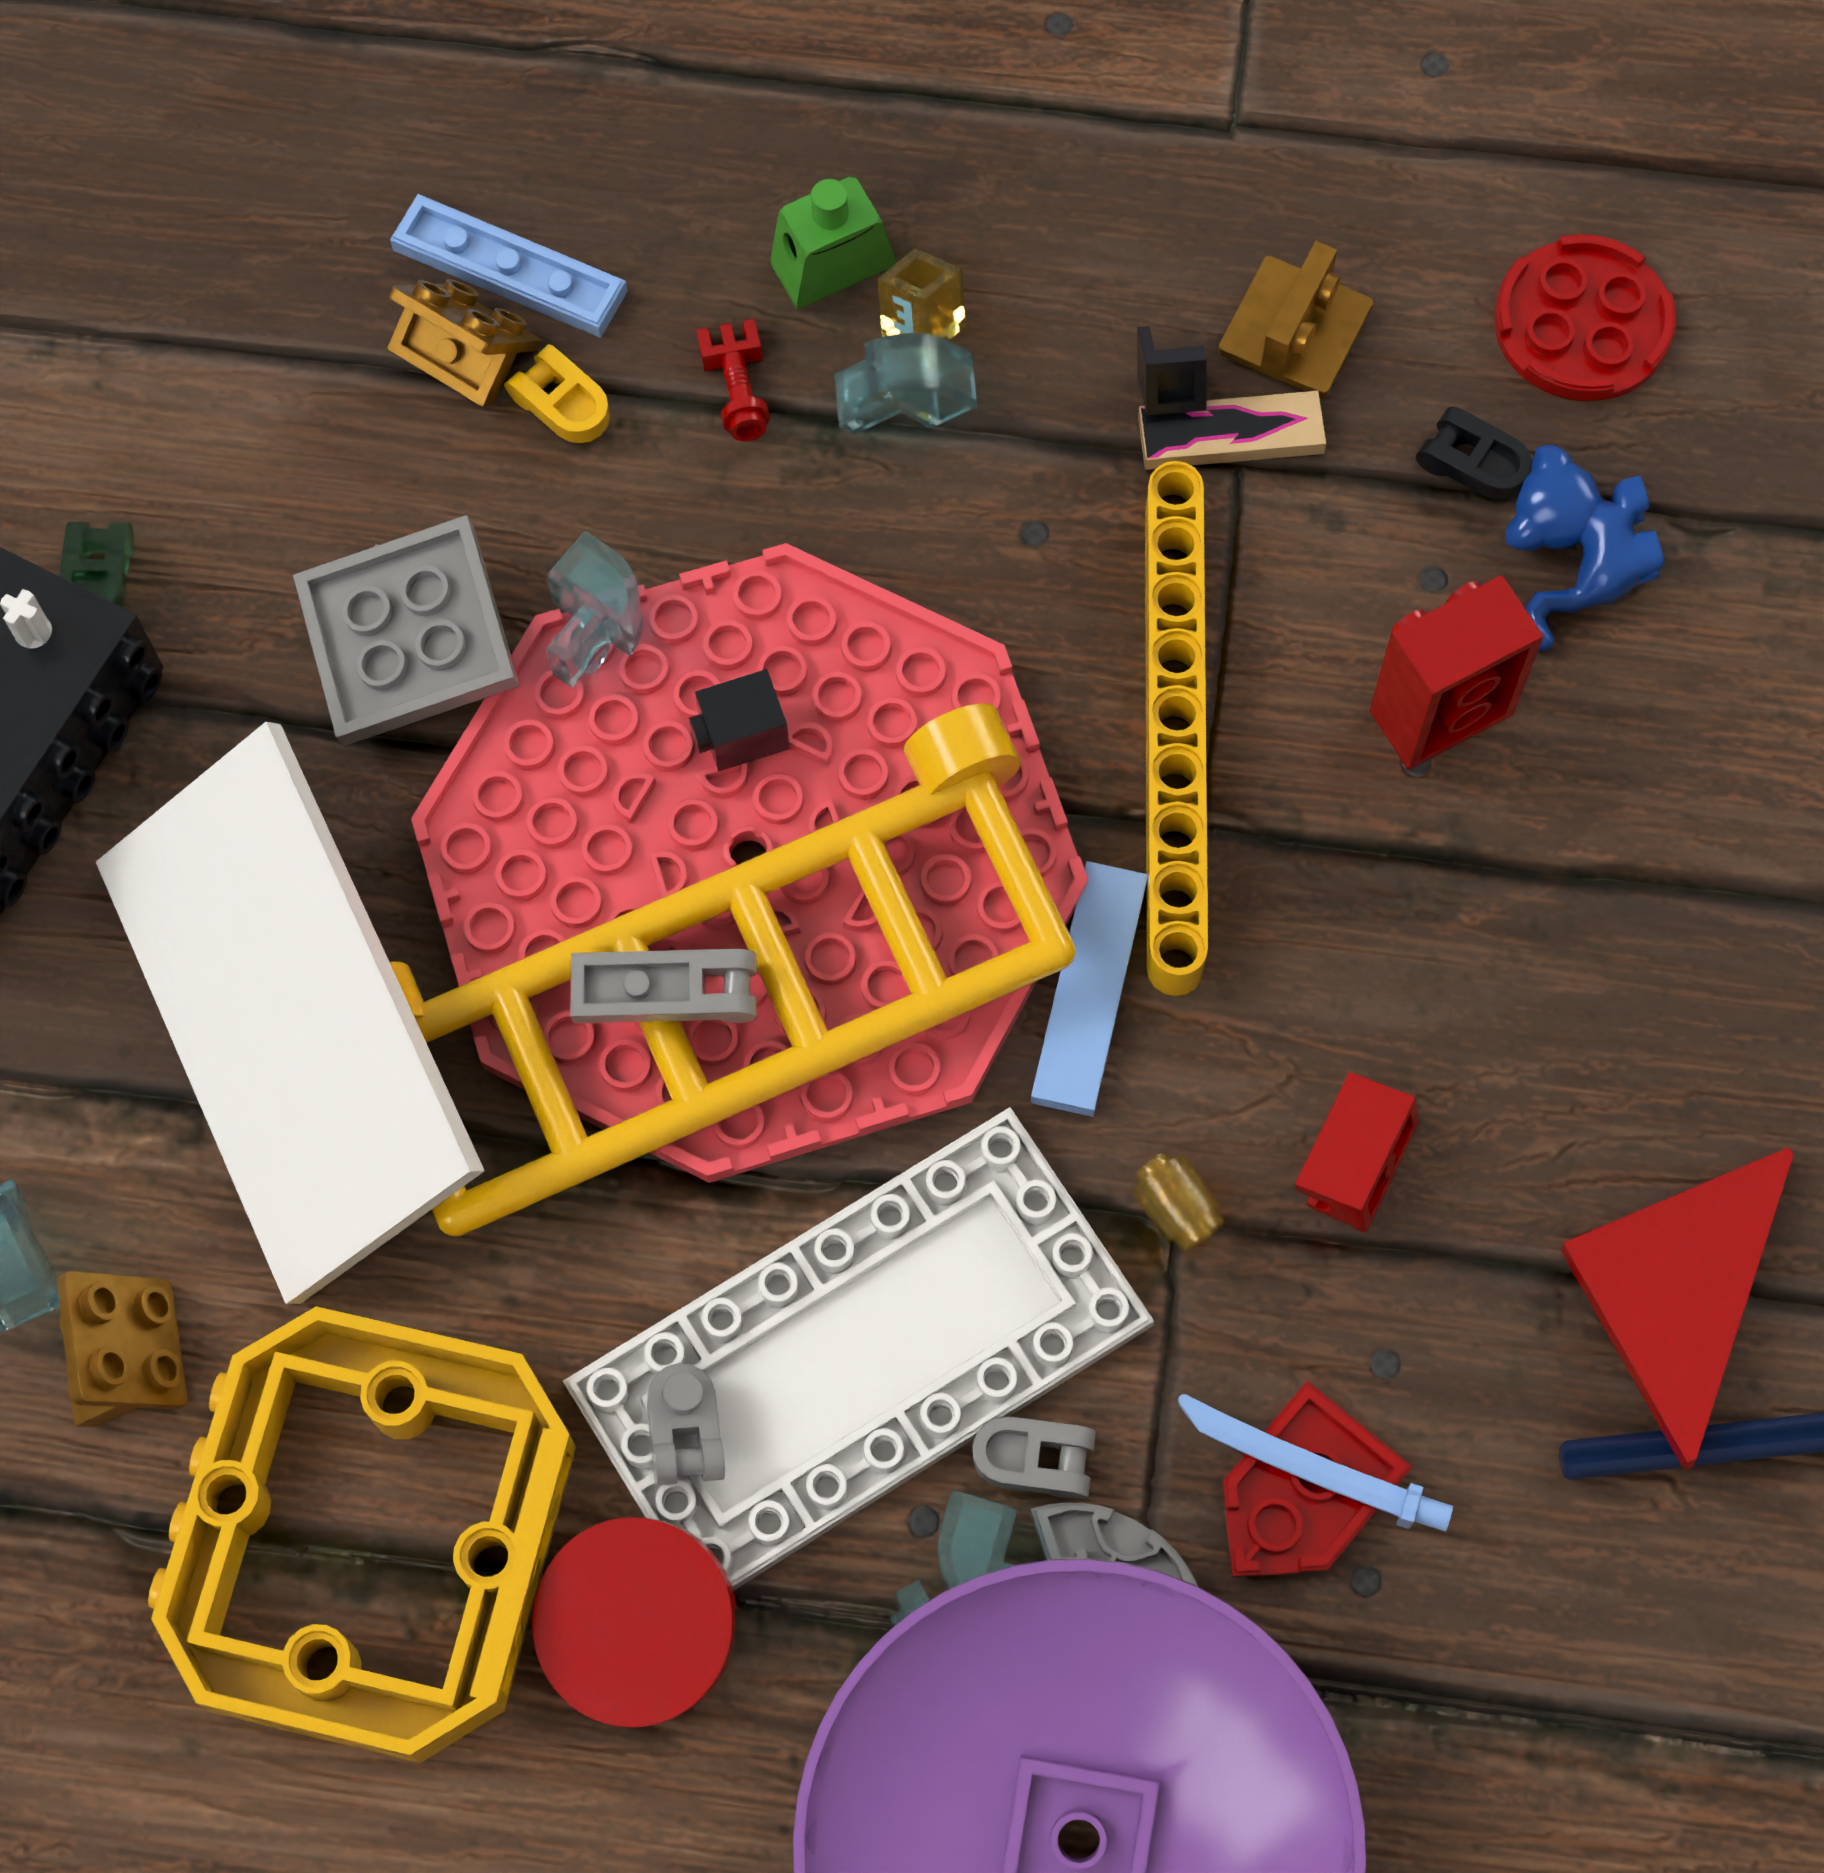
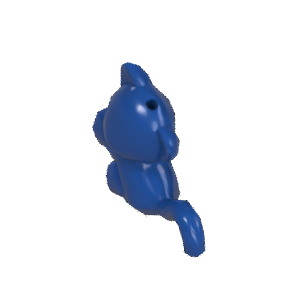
M1553 444L1536 447L1531 464L1532 472L1525 478L1515 505L1516 516L1511 520L1506 529V544L1517 550L1534 551L1544 547L1559 551L1570 549L1577 544H1580L1583 548V558L1577 574L1575 587L1560 591L1535 592L1524 607L1544 636L1538 650L1539 652L1551 649L1555 641L1554 635L1548 628L1545 617L1550 612L1574 613L1590 606L1612 604L1628 594L1633 587L1660 578L1659 570L1664 565L1663 553L1656 531L1649 530L1635 533L1634 525L1645 521L1643 512L1649 509L1648 496L1641 476L1623 479L1615 486L1611 501L1604 500L1600 495L1593 475L1574 464L1570 454Z

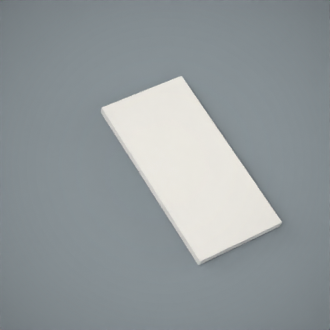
M265 722L98 859L96 864L285 1304H301L485 1170L281 724Z
M1011 1107L566 1378L563 1382L644 1517L680 1526L699 1538L710 1548L722 1564L734 1591L975 1439L976 1433L986 1422L997 1417L1012 1416L1153 1327L1154 1320ZM677 1363L692 1364L702 1369L712 1380L716 1392L720 1438L724 1451V1480L703 1481L702 1475L677 1477V1484L656 1486L653 1473L647 1399L652 1380L666 1366ZM697 1434L673 1436L675 1450L698 1448Z

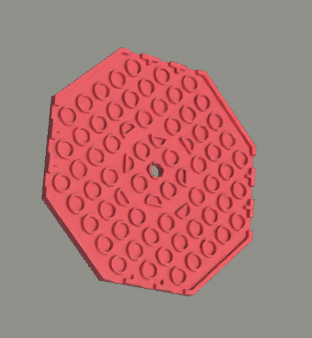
M787 543L762 550V556L728 565L727 560L680 573L679 580L645 589L644 584L597 597L595 598L596 604L565 613H561L559 608L535 615L511 654L520 686L489 696L483 700L411 818L458 986L736 866L737 863L731 858L733 849L743 841L759 842L768 852L919 786L903 751L907 740L918 729L933 719L954 709L979 703L991 704L996 708L1021 759L1019 770L999 789L1065 926H1067L1075 912L1076 904L1088 884V877L1082 860L1077 855L1067 827V818L1053 779L1049 777L1040 751V743L1025 701L1022 700L1005 645ZM767 669L787 723L790 749L718 772L711 751L699 753L689 723V717L698 715L695 691ZM966 807L884 843L947 978L1030 942ZM849 859L766 894L827 1030L911 994ZM731 910L648 946L649 951L748 950ZM758 970L755 976L750 977V995L757 998V1017L755 1020L744 1023H730L721 1020L681 1021L708 1083L792 1047ZM705 976V994L724 993V977ZM571 980L529 998L579 1118L604 1130L672 1100L638 1022L574 1023L570 1017ZM1036 982L650 1152V1154L711 1183L972 1103ZM493 1014L471 1023L474 1042L483 1069L525 1090Z

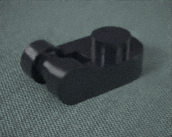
M1448 407L1437 422L1439 432L1435 438L1427 439L1416 454L1418 464L1435 476L1446 475L1482 496L1494 500H1507L1518 495L1525 478L1532 469V458L1527 447L1513 436L1458 407ZM1459 444H1468L1474 447V450L1468 456L1456 449Z

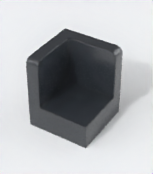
M1150 326L1137 327V376L1146 416L1206 411L1207 358L1204 346L1155 350Z

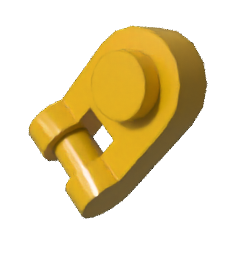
M550 344L534 356L536 364L526 373L518 371L504 383L510 397L521 408L527 411L530 410L559 437L568 442L585 443L593 441L601 436L608 427L610 412L604 391L580 368ZM551 382L560 383L550 394L543 390Z

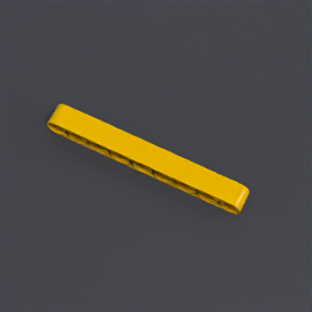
M1171 461L1158 466L1150 475L1145 510L1146 874H1148L1146 885V969L1148 979L1155 989L1166 995L1180 996L1193 991L1201 982L1208 951L1204 485L1202 476L1196 468L1185 462ZM1167 495H1178L1184 498L1186 502L1174 505L1167 503L1162 498ZM1176 549L1185 553L1187 557L1173 560L1162 555V552ZM1175 604L1187 609L1188 613L1181 616H1172L1165 613L1161 608L1166 605ZM1177 660L1186 664L1189 669L1185 672L1174 673L1164 669L1161 664L1166 661ZM1175 716L1186 720L1190 726L1184 730L1176 731L1167 728L1161 721L1167 717ZM1175 773L1186 777L1191 784L1185 788L1175 789L1164 784L1161 778ZM1168 832H1181L1188 836L1192 843L1186 847H1171L1164 843L1161 836ZM1178 890L1189 895L1193 902L1185 907H1172L1163 901L1161 895L1167 891ZM1168 950H1181L1191 957L1193 963L1187 967L1175 968L1166 964L1161 955Z

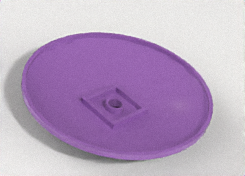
M1087 1558L1043 1560L1013 1565L979 1575L937 1595L913 1610L884 1634L859 1661L839 1689L817 1730L805 1763L798 1792L793 1833L794 1873H1365L1366 1869L1364 1820L1358 1786L1347 1750L1326 1706L1309 1679L1287 1652L1259 1625L1229 1603L1192 1583L1145 1567L1124 1562ZM1072 1820H1085L1096 1828L1100 1842L1093 1854L1085 1858H1074L1062 1850L1058 1835L1066 1823Z

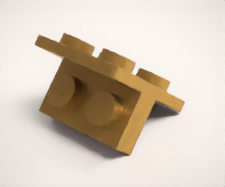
M1316 240L1301 268L1272 256H1266L1219 343L1218 353L1227 359L1305 392L1318 391L1320 398H1326L1372 310L1373 300L1366 295L1339 285L1341 277L1333 274L1337 249Z
M447 279L445 284H433L428 281L418 280L416 285H394L389 298L405 308L387 349L482 407L494 406L516 354L519 352L537 351L541 339L525 330L527 322L523 318L502 308H494V310L477 301L479 293L464 283Z
M68 1271L58 1276L60 1329L64 1340L68 1371V1392L72 1402L74 1425L76 1427H98L137 1408L176 1410L187 1405L188 1397L171 1282L167 1279L76 1271Z

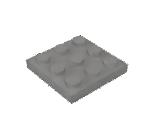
M467 515L293 575L335 736L343 746L520 686L475 528Z

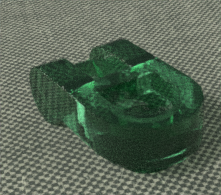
M69 521L65 529L60 577L122 607L125 599L129 559L132 558L134 552V530L132 524L127 522H111L109 528H91L89 522ZM91 552H105L104 560L87 558L90 557Z

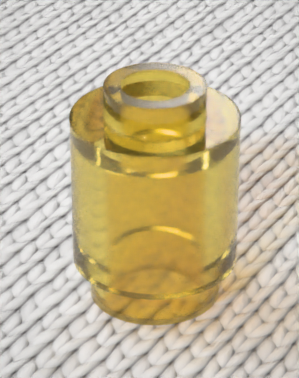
M1163 1152L1143 1165L1134 1174L1140 1184L1133 1189L1131 1194L1167 1243L1170 1244L1175 1241L1183 1253L1196 1247L1226 1223L1217 1211L1221 1206L1220 1202L1184 1154L1171 1160L1169 1155Z

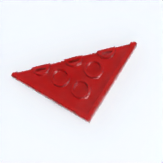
M1789 1147L1568 1240L1562 1246L1561 1253L1684 1471L1694 1467L1794 1156Z

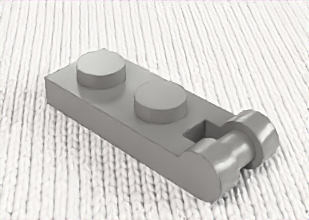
M746 949L571 953L570 1017L574 1023L721 1020L730 1023H744L753 1021L757 1017V998L750 995V977L755 976L757 973V954ZM705 976L724 977V993L705 994Z

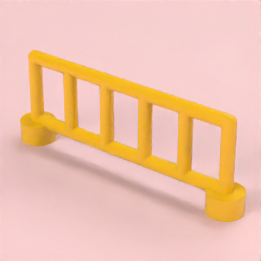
M979 703L954 709L928 722L907 740L903 751L919 786L425 1002L410 967L403 962H390L426 1043L493 1014L551 1151L548 1155L466 1190L465 1186H463L432 1209V1212L441 1231L450 1236L467 1234L1067 968L1075 958L1076 949L1074 942L999 789L1019 770L1021 759L996 708L991 704ZM966 807L1030 942L947 978L884 843ZM849 859L911 994L827 1030L766 894ZM731 910L748 950L757 954V970L792 1047L708 1083L681 1021L638 1022L672 1100L591 1136H587L529 998L571 980V953L649 951L648 946Z

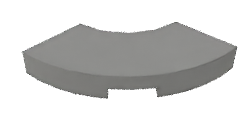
M1057 1503L1031 1508L1030 1510L1045 1560L1087 1558L1124 1562L1161 1571L1198 1586L1186 1563L1162 1536L1153 1529L1150 1530L1137 1521L1114 1512V1509L1087 1503Z

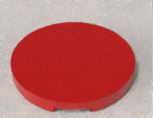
M1578 234L1561 236L1557 242L1542 246L1525 257H1519L1510 267L1501 283L1494 309L1495 334L1501 351L1509 364L1520 376L1540 390L1554 396L1575 401L1612 399L1629 393L1644 384L1663 363L1676 327V308L1672 292H1667L1658 275L1645 263L1646 257L1630 246L1596 235Z
M631 1517L608 1520L596 1524L572 1538L554 1556L546 1568L536 1591L533 1604L532 1635L534 1648L549 1683L578 1712L601 1723L619 1727H644L674 1719L697 1706L708 1696L722 1678L729 1664L728 1659L734 1641L735 1609H737L735 1595L727 1573L718 1558L708 1546L689 1531L680 1526L651 1518Z

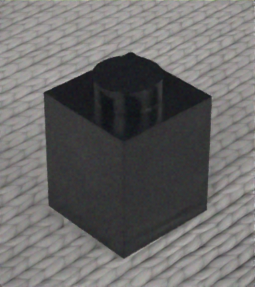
M767 669L695 691L698 715L689 717V723L699 753L711 751L718 772L790 749L787 723Z

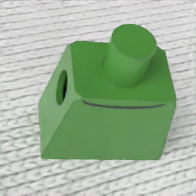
M847 177L840 181L823 179L814 185L811 194L785 205L778 213L770 262L796 310L897 265V260L884 225L856 177Z

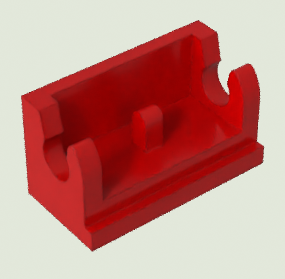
M1349 1072L1295 1182L1296 1190L1309 1196L1306 1205L1322 1214L1354 1226V1229L1367 1234L1420 1122L1416 1098Z

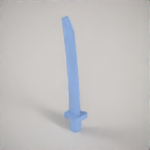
M1182 1394L1178 1398L1180 1408L1198 1432L1322 1488L1398 1517L1396 1524L1398 1526L1410 1529L1412 1524L1416 1522L1444 1532L1447 1530L1453 1505L1421 1496L1424 1488L1422 1486L1410 1483L1407 1489L1401 1488L1276 1438L1228 1416L1187 1394Z

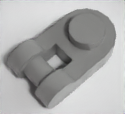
M677 1363L666 1366L652 1380L647 1399L653 1473L656 1486L677 1484V1477L702 1475L703 1481L724 1480V1451L720 1438L716 1392L712 1380L702 1369L692 1364ZM697 1434L698 1448L675 1450L673 1436Z
M997 1417L986 1422L976 1433L972 1445L973 1464L980 1477L987 1483L1000 1488L1049 1494L1069 1500H1086L1089 1497L1091 1480L1089 1476L1085 1475L1087 1454L1094 1452L1096 1431L1088 1427L1017 1417ZM1040 1446L1060 1450L1058 1470L1038 1467Z

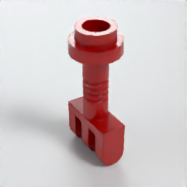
M755 319L742 320V332L745 340L735 341L731 323L720 324L722 344L713 346L712 336L708 327L696 329L704 372L723 368L730 400L721 412L725 431L729 432L735 440L741 442L760 438L766 432L770 413L764 400L753 397L746 367L747 363L763 361Z

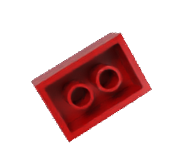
M1503 575L1483 585L1479 581L1469 582L1453 592L1447 599L1446 604L1429 613H1426L1424 609L1413 611L1400 619L1392 628L1369 711L1408 771L1513 716L1544 636Z

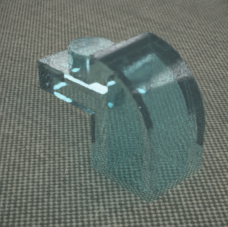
M903 333L871 340L864 343L866 359L834 374L839 427L854 435L899 413L929 428H933L977 407L972 353L944 338L934 335Z
M584 531L546 575L553 603L573 616L546 648L552 674L571 688L575 686L585 673L591 675L600 668L608 656L610 643L631 656L640 641L644 622L637 581L631 567L619 553L587 531Z
M14 1178L0 1184L1 1333L60 1306L55 1269L32 1230L25 1197Z
M952 1490L938 1539V1567L945 1591L979 1575L1013 1566L1012 1564L1005 1563L1017 1523L1018 1509Z

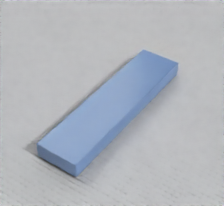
M417 194L390 239L392 249L397 253L599 338L604 334L628 292L626 281L420 194Z
M1086 861L1085 872L1088 877V884L1076 904L1069 933L1076 949L1075 958L1067 968L1060 971L1030 1103L1094 1117L1146 890L1148 874Z

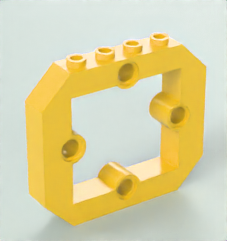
M316 1306L232 1355L227 1373L220 1372L217 1375L211 1390L209 1409L215 1413L207 1438L199 1437L192 1451L189 1474L195 1478L187 1503L180 1502L177 1505L171 1519L169 1540L174 1542L167 1569L159 1568L150 1587L148 1606L154 1609L151 1620L195 1702L209 1712L421 1763L505 1711L576 1446L524 1356L520 1353ZM296 1382L360 1397L363 1409L372 1422L384 1435L393 1439L408 1440L419 1436L430 1427L435 1415L514 1433L490 1521H483L470 1526L459 1536L454 1546L453 1563L456 1572L470 1588V1593L443 1689L361 1670L362 1662L358 1650L343 1634L328 1625L312 1624L299 1629L289 1638L283 1651L220 1636L249 1536L255 1534L263 1527L270 1515L271 1498L265 1483ZM410 1387L415 1390L414 1400L411 1406L404 1412L388 1414L383 1411L384 1400L393 1389ZM244 1485L246 1488V1499L243 1505L231 1514H219L217 1501L220 1494L230 1486ZM490 1546L506 1548L508 1551V1561L501 1572L491 1577H483L476 1574L475 1561L480 1552ZM324 1647L335 1648L338 1661L334 1672L325 1679L310 1680L307 1674V1662L311 1655Z

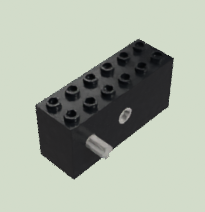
M1 547L0 915L6 907L13 906L22 896L27 884L29 871L40 855L47 854L55 846L61 833L62 821L74 803H80L87 797L95 781V771L107 753L114 752L122 744L128 732L130 718L142 701H148L155 694L160 685L164 668L136 614Z

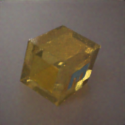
M914 248L877 279L882 337L926 357H930L965 327L962 268Z

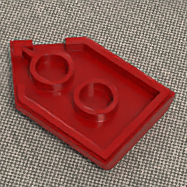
M1309 1381L1304 1383L1264 1431L1267 1434L1335 1463L1396 1486L1412 1469L1409 1463ZM1245 1454L1222 1482L1232 1578L1328 1571L1378 1509L1322 1488Z

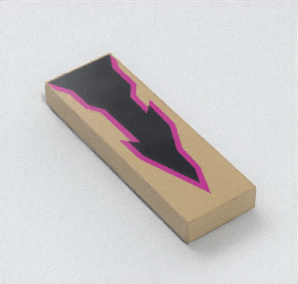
M1318 391L1207 400L1206 411L1146 416L1145 407L1139 406L1138 421L1145 470L1156 469L1165 462L1171 461L1185 462L1193 466L1325 453L1326 438Z

